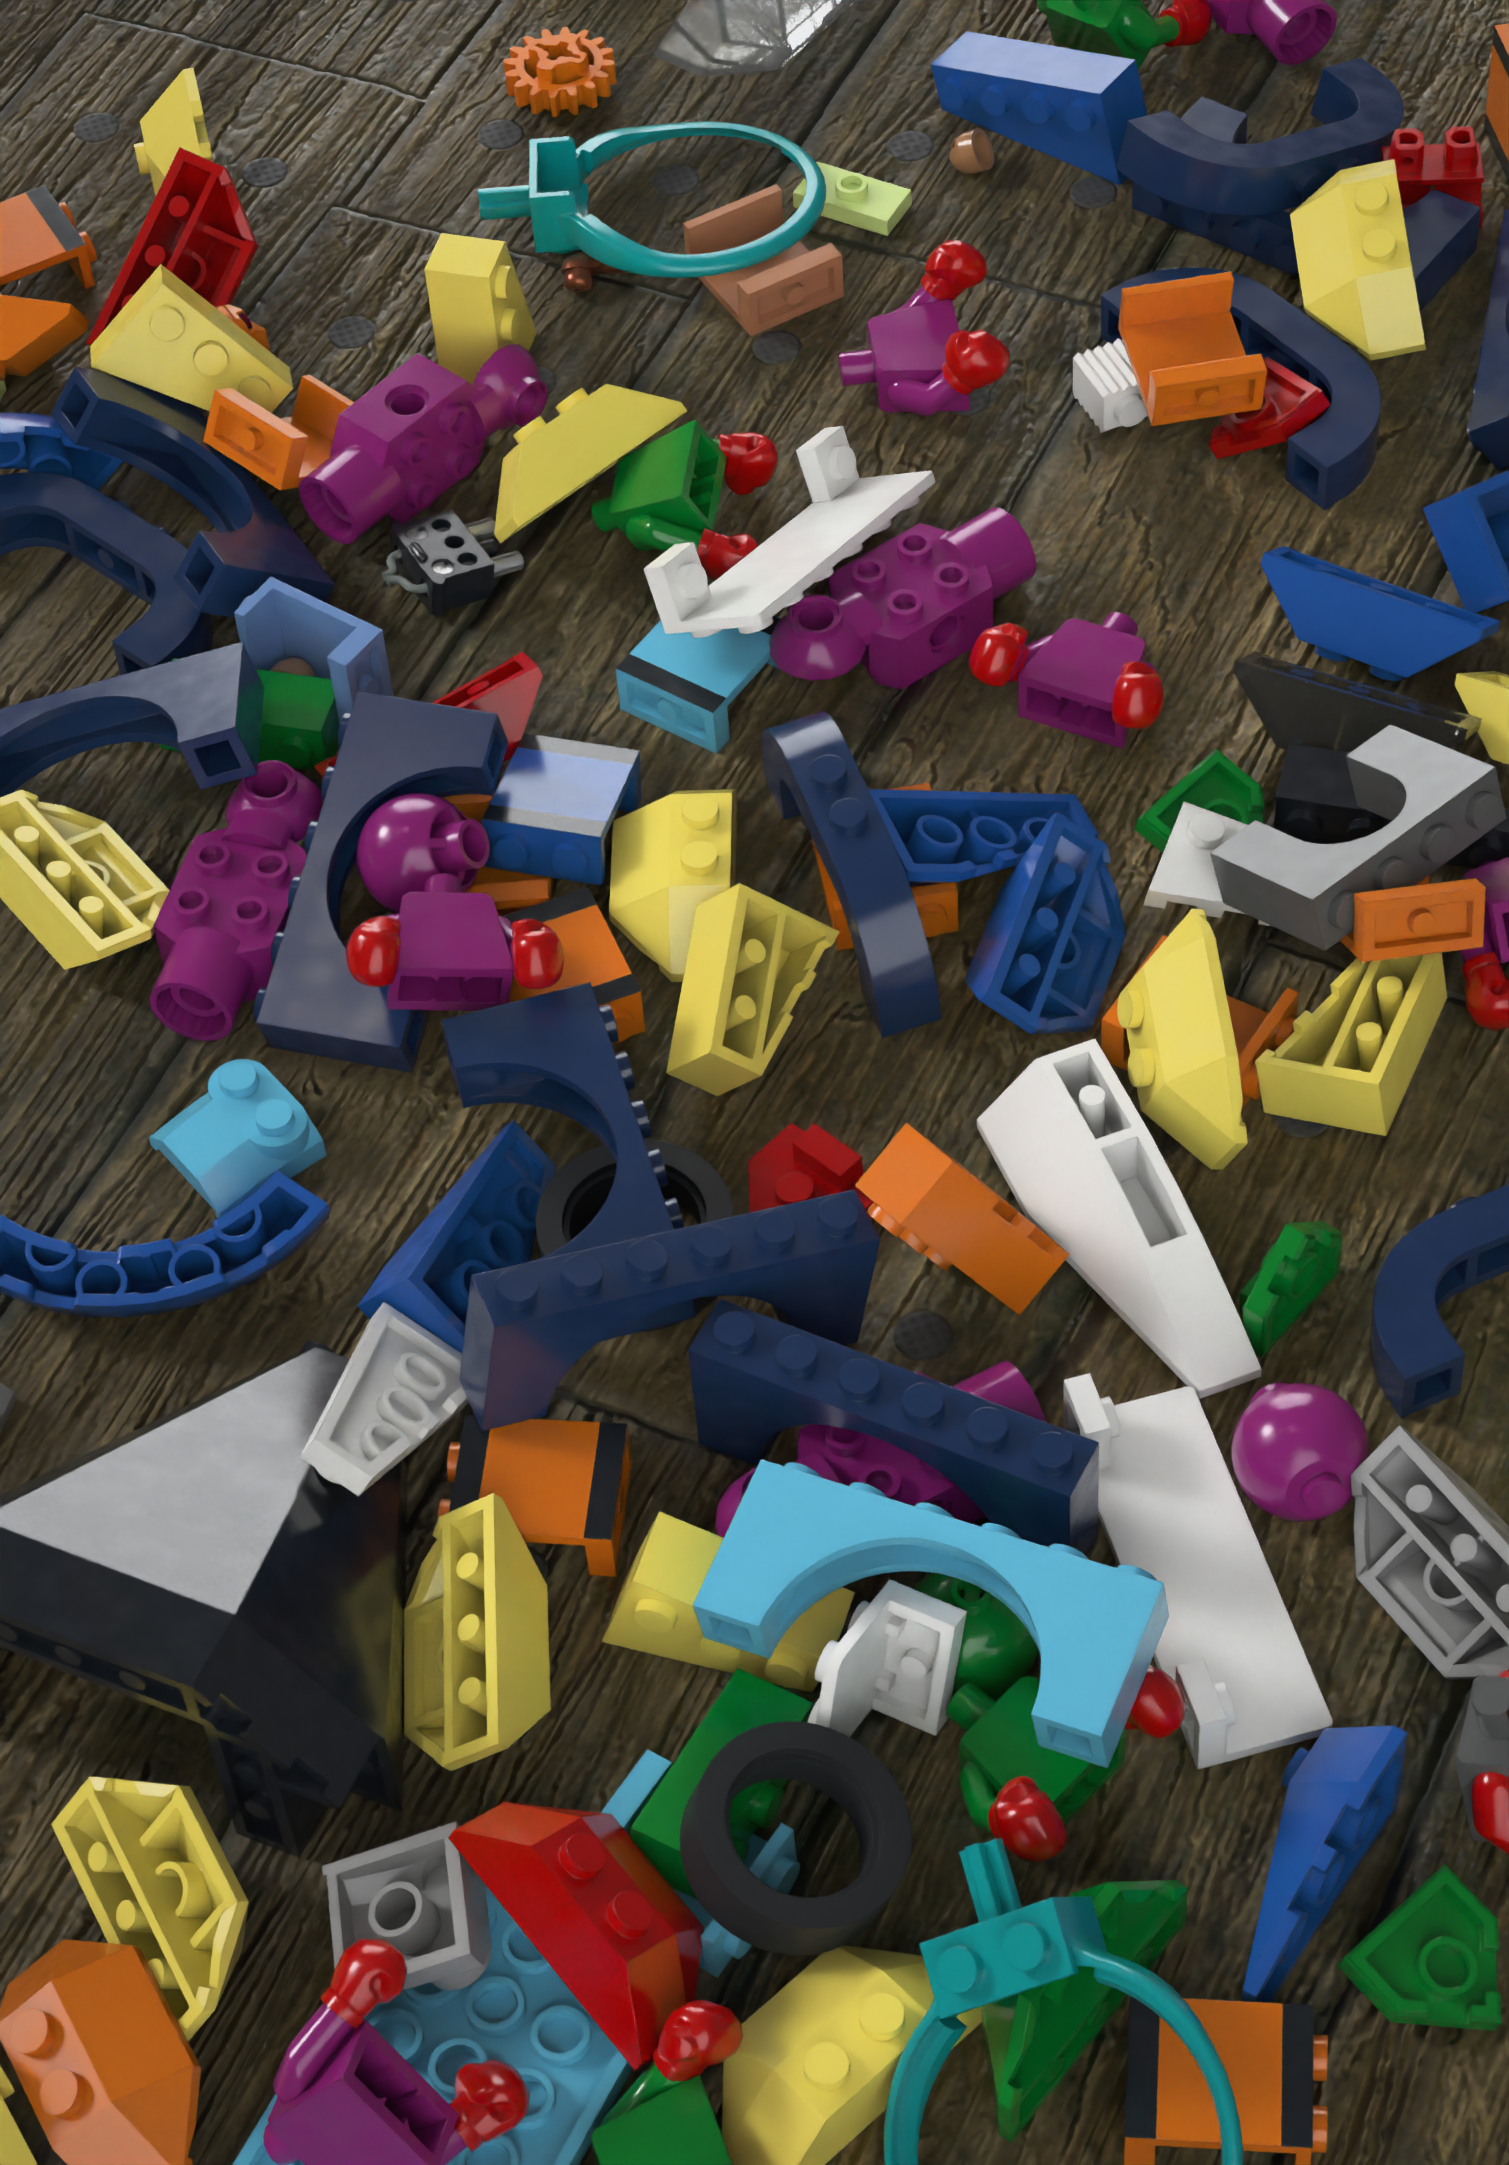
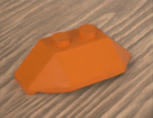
M0 294V381L5 380L6 374L27 376L52 360L87 331L89 320L69 303Z
M63 1939L7 1985L0 2007V2041L52 2149L67 2165H192L193 2159L189 2158L188 2155L196 2126L201 2066L141 1949L126 1944Z

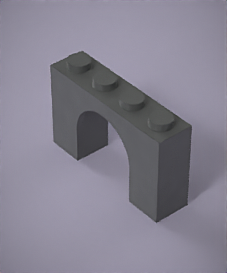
M1390 724L1346 755L1357 805L1392 822L1375 833L1360 839L1336 844H1316L1299 840L1255 820L1210 852L1222 901L1228 906L1326 951L1353 931L1354 893L1415 886L1507 818L1495 766Z

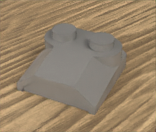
M456 1821L322 1866L323 1876L327 1879L334 1968H336L344 1950L359 1939H383L400 1949L404 1956L408 1970L402 1990L430 1982L443 1990H459L469 1986L483 1974L488 1966L492 1952L485 1883L448 1839L453 1830L460 1827Z

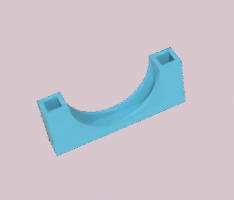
M762 1459L760 1460L693 1603L704 1638L770 1659L786 1631L807 1609L829 1593L849 1583L866 1577L900 1571H922L955 1577L976 1585L1003 1602L1028 1629L1041 1655V1675L1038 1694L1031 1716L1038 1746L1108 1768L1169 1618L1163 1582L1157 1581L1152 1574L1136 1566L1119 1565L1117 1568L1091 1561L1079 1550L1064 1544H1052L1046 1547L1023 1540L1015 1532L999 1524L985 1523L981 1527L954 1519L949 1512L930 1503H917L915 1506L892 1500L887 1498L883 1492L868 1484L854 1482L847 1486L822 1478L813 1469L799 1463L789 1462L781 1466Z

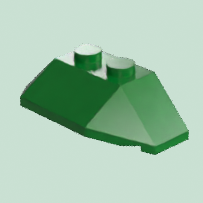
M1177 1880L1106 1882L1069 1895V1897L1091 1896L1108 1953L1133 1961L1148 1970L1186 1924L1188 1888ZM1077 1966L1079 1973L982 2006L983 2040L998 2134L1010 2143H1012L1128 1997V1994L1116 1988L1098 1983L1093 1976L1095 1970L1093 1967Z

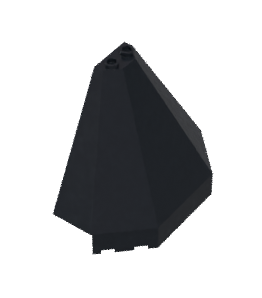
M315 1341L306 1342L298 1354L276 1362L0 1495V1647L202 1724L236 1834L300 1858L328 1807L339 1810L349 1792L403 1812L404 1609L406 1606L408 1455L359 1496L341 1484L328 1481L318 1473L314 1466L300 1458L350 1360ZM0 1702V1722H1V1720H2L3 1717L5 1716V1713H4L3 1707H2L1 1702Z

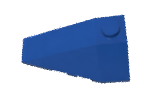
M868 789L894 843L909 885L913 887L960 882L1018 865L1050 817L1057 811L1096 838L1099 835L1075 794Z
M515 1120L505 1125L384 1266L358 1304V1307L369 1319L385 1302L462 1353L471 1275L532 1261L530 1257L536 1232L537 1209L544 1190L555 1176L556 1165Z
M1394 1725L1325 1728L1310 1751L1301 1747L1292 1757L1282 1779V1786L1287 1789L1243 1985L1242 2001L1271 2003L1397 1808L1407 1739L1406 1731Z

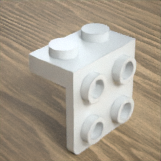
M889 1579L871 1603L862 1601L858 1605L850 1620L847 1633L839 1642L835 1640L829 1641L823 1649L815 1670V1680L822 1683L820 1698L815 1703L807 1723L828 1727L850 1737L869 1711L874 1709L936 1736L948 1720L946 1709L952 1698L967 1611Z

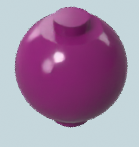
M406 794L382 804L367 819L358 838L356 865L361 880L371 896L387 909L399 914L402 896L408 892H424L426 880L435 874L447 873L456 876L461 881L462 893H467L476 879L479 868L483 867L488 860L490 846L483 826L474 819H468L454 804L430 794Z
M1273 1383L1260 1389L1252 1397L1249 1406L1240 1417L1231 1445L1234 1473L1247 1497L1268 1514L1294 1522L1320 1520L1335 1514L1349 1504L1354 1498L1351 1489V1474L1370 1456L1368 1434L1356 1410L1335 1392L1318 1385L1305 1383Z

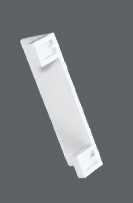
M844 427L824 428L796 450L813 503L708 586L707 575L701 565L694 542L674 544L644 568L665 634L690 632L693 638H702L713 635L722 629L738 628L739 633L749 634L767 628L773 623L772 617L784 607L799 602L804 597L803 591L813 583L832 575L834 572L832 567L839 561L860 552L863 549L862 543L872 534L889 528L892 524L890 519L900 511L918 504L920 501L919 496L936 482L933 471L859 478L856 468V457L849 446Z
M1090 1373L1065 1379L1063 1397L1064 1429L1099 1442L1098 1516L1117 1565L1139 1567L1152 1574L1157 1581L1164 1583L1169 1618L1153 1657L1158 1669L1167 1673L1177 1682L1185 1697V1717L1180 1726L1197 1770L1316 1738L1321 1735L1325 1728H1332V1717L1195 1389L1186 1386L1114 1405L1109 1396L1099 1397Z

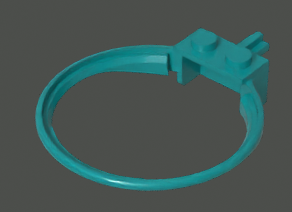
M702 121L614 129L594 136L577 149L575 140L569 136L529 139V185L478 189L482 220L531 216L536 253L553 252L556 254H567L575 250H582L599 262L626 272L655 277L689 278L718 275L744 269L773 258L791 248L817 223L826 200V184L823 173L815 160L794 142L778 134L753 126ZM701 135L739 137L776 147L799 167L806 180V193L800 207L794 215L776 230L753 242L735 248L703 254L665 253L647 248L621 235L601 222L593 214H589L588 183H583L586 177L599 166L626 151L661 140Z
M1001 1838L985 1843H976L960 1851V1858L979 1923L919 1943L934 2000L925 2016L913 2031L893 2075L884 2121L885 2165H919V2132L926 2102L945 2059L967 2028L956 2017L960 2013L1079 1973L1077 1966L1095 1968L1093 1976L1098 1983L1116 1988L1134 1997L1153 2010L1179 2036L1201 2070L1214 2103L1220 2132L1221 2165H1243L1241 2125L1231 2084L1213 2042L1185 2000L1173 1987L1155 1973L1133 1961L1107 1952L1091 1896L1051 1897L1022 1907Z

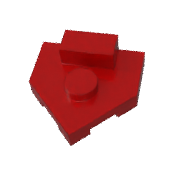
M1267 357L1263 359L1267 368L1262 409L1224 415L1221 425L1214 427L1208 446L1216 459H1221L1288 441L1289 437L1319 420L1326 413L1325 409L1331 404L1321 389Z
M791 1123L748 1160L750 1213L854 1189L867 1211L874 1202L855 1186L864 1175L862 1156L815 1123L806 1131Z

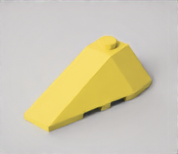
M194 68L183 69L140 120L144 142L134 144L140 175L151 174L155 195H157L179 147L213 162Z

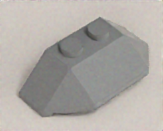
M1399 1425L1351 1474L1352 1496L1355 1497L1354 1542L1356 1578L1445 1678L1461 1680L1476 1679L1482 1675L1497 1677L1501 1672L1509 1669V1526L1473 1487L1409 1431Z

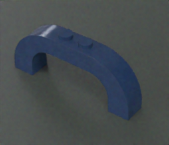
M1362 58L1323 68L1311 115L1322 122L1323 126L1262 143L1238 144L1206 136L1190 127L1169 110L1128 121L1116 169L1149 192L1189 208L1217 214L1241 216L1279 212L1300 206L1339 170L1379 162L1381 146H1390L1394 131L1400 129L1404 114V104L1401 95L1393 83Z
M1200 267L1171 268L1143 274L1114 287L1101 295V338L1112 344L1117 338L1122 340L1118 329L1122 288L1228 271ZM1232 273L1234 284L1230 312L1246 356L1261 353L1263 359L1267 357L1273 359L1321 389L1331 404L1325 409L1326 413L1319 420L1288 438L1286 481L1325 510L1354 491L1367 477L1374 464L1378 447L1381 393L1378 382L1368 364L1338 336L1329 333L1309 318L1303 310L1294 307L1265 285L1248 277Z
M36 472L0 475V556L17 549L34 546L61 549L72 554L151 605L142 618L112 640L120 675L171 662L173 658L181 659L211 650L214 635L211 614L199 612L174 579L188 550L176 541L165 528L151 525L137 516L125 503L121 501L115 502L91 486L69 477Z
M822 711L763 730L761 748L765 779L784 820L802 814L831 878L852 936L859 968L861 991L881 1037L884 1038L940 1020V1003L933 963L911 887L894 843L838 726L828 713Z
M1509 1183L1477 1198H1463L1454 1203L1448 1210L1426 1219L1400 1239L1381 1267L1374 1290L1369 1340L1370 1357L1378 1383L1400 1418L1460 1393L1465 1354L1444 1325L1438 1310L1455 1294L1509 1271Z

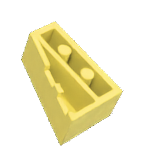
M441 233L424 269L438 365L472 384L480 368L497 350L506 345L520 344L529 351L537 331L506 242Z
M162 264L158 266L90 346L92 368L210 411L214 390L231 387L272 413L293 389L290 367Z
M741 883L697 905L666 1073L715 1096L724 1094L762 1076L793 1019L790 1012L801 992L810 988L817 975L813 971L824 950L833 945L840 931Z
M1442 952L1370 962H1361L1356 958L1330 984L1332 994L1313 1013L1305 1010L1293 1022L1294 1032L1275 1052L1267 1048L1255 1061L1264 1113L1387 1136L1447 999Z
M659 1511L627 1572L601 1642L732 1674L739 1668L767 1682L812 1693L819 1681L815 1680V1670L820 1655L829 1641H839L855 1592L841 1587L813 1604L786 1631L770 1659L704 1638L693 1603L724 1538Z

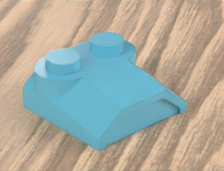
M236 1059L219 1066L209 1078L208 1093L200 1097L149 1137L151 1146L156 1151L159 1149L214 1209L217 1218L240 1205L256 1192L277 1170L288 1178H292L327 1156L324 1141L304 1107L264 1065L250 1059Z

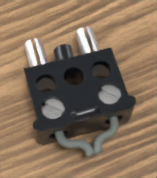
M449 510L405 524L400 522L393 523L391 527V553L386 561L389 569L382 572V577L384 581L386 580L387 585L398 584L407 591L415 593L431 615L441 617L444 611L493 597L494 578L522 570L524 560L517 550L497 556V546L493 538H491L495 536V521L493 518L488 517L463 524L453 510ZM397 570H398L399 573L402 575V577H401V576H395V574L397 573Z

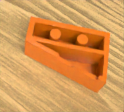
M908 1123L904 1124L855 1184L860 1191L874 1202L866 1212L894 1236H899L921 1255L927 1256L944 1271L947 1272L954 1265L1018 1315L1025 1310L1070 1255L982 1180Z

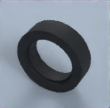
M644 1140L647 1150L659 1148L668 1180V1186L660 1188L663 1198L670 1199L675 1197L677 1203L685 1208L698 1224L733 1217L732 1201L726 1184L707 1161L683 1147L663 1141ZM605 1145L591 1149L570 1161L553 1177L544 1190L536 1215V1232L540 1257L550 1254L572 1240L587 1216L598 1207L604 1205L613 1186L617 1165ZM717 1296L693 1299L695 1315L705 1309ZM687 1319L680 1320V1321H676V1322L669 1323V1324H665V1325H661V1326L654 1327V1328H650V1329H646V1330L639 1331V1332H647V1331H654V1330L664 1329V1328H667V1327L676 1325V1324H678V1323H681V1322H683V1321H685V1320H687Z
M796 1721L774 1722L739 1734L721 1748L711 1760L689 1798L683 1813L679 1838L680 1854L687 1880L695 1896L709 1915L728 1932L748 1944L770 1952L785 1955H813L831 1951L853 1941L880 1914L905 1875L912 1846L911 1821L907 1805L896 1781L880 1760L860 1743L845 1734L818 1724ZM770 1779L798 1780L824 1791L846 1811L858 1834L861 1863L857 1879L837 1893L815 1898L788 1895L766 1885L746 1867L734 1847L729 1825L730 1808L733 1798L747 1787Z

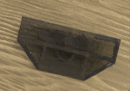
M1252 652L1238 660L1234 671L1235 676L1276 747L1284 750L1288 749L1290 743L1350 753L1390 724L1451 749L1480 729L1482 718L1459 713L1282 661L1258 652Z

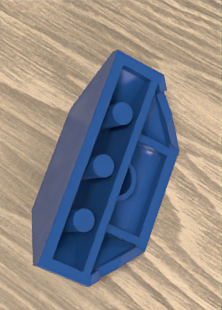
M1286 546L1265 552L1260 564L1299 640L1316 645L1314 652L1326 659L1347 662L1349 658L1369 664L1368 671L1371 674L1386 680L1402 681L1403 677L1408 678L1497 633L1501 622L1309 556Z
M1058 811L1050 817L1000 889L965 978L966 983L979 1001L1029 1034L1083 1032L1091 1028L1126 937L1117 889L1107 867L1111 863L1107 845Z

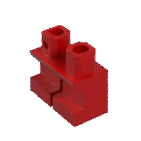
M1471 126L1451 127L1445 131L1444 144L1428 145L1424 143L1423 132L1418 131L1416 128L1396 129L1390 146H1381L1379 162L1395 160L1403 209L1416 203L1432 189L1481 207L1479 229H1482L1483 209L1481 197L1484 171L1480 144L1475 141L1474 129Z

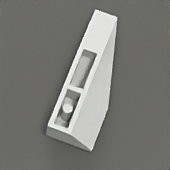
M1096 1039L1036 1058L977 1119V1129L1026 1218L1070 1254L1066 1261L1187 1386L1195 1389L1199 1399L1261 1377V1366L1202 1233L1149 1130Z

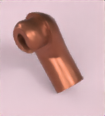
M584 251L567 257L561 267V273L565 274L564 286L570 292L590 290L593 285L592 275L630 273L601 263Z

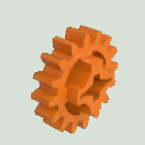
M563 27L559 35H552L548 29H543L541 33L542 38L523 37L524 48L512 46L510 48L511 58L504 59L508 96H515L516 106L518 107L531 104V112L535 115L542 112L543 109L550 111L552 117H558L562 109H568L573 115H578L579 106L584 104L594 109L598 106L597 96L609 98L611 95L610 85H614L617 82L613 49L605 48V41L602 37L589 40V31L585 29L577 35L570 33L568 27Z

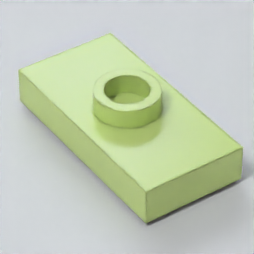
M816 162L823 173L826 184V200L820 216L888 236L912 205L910 189L825 163ZM805 178L793 192V206L795 208H799L806 193Z

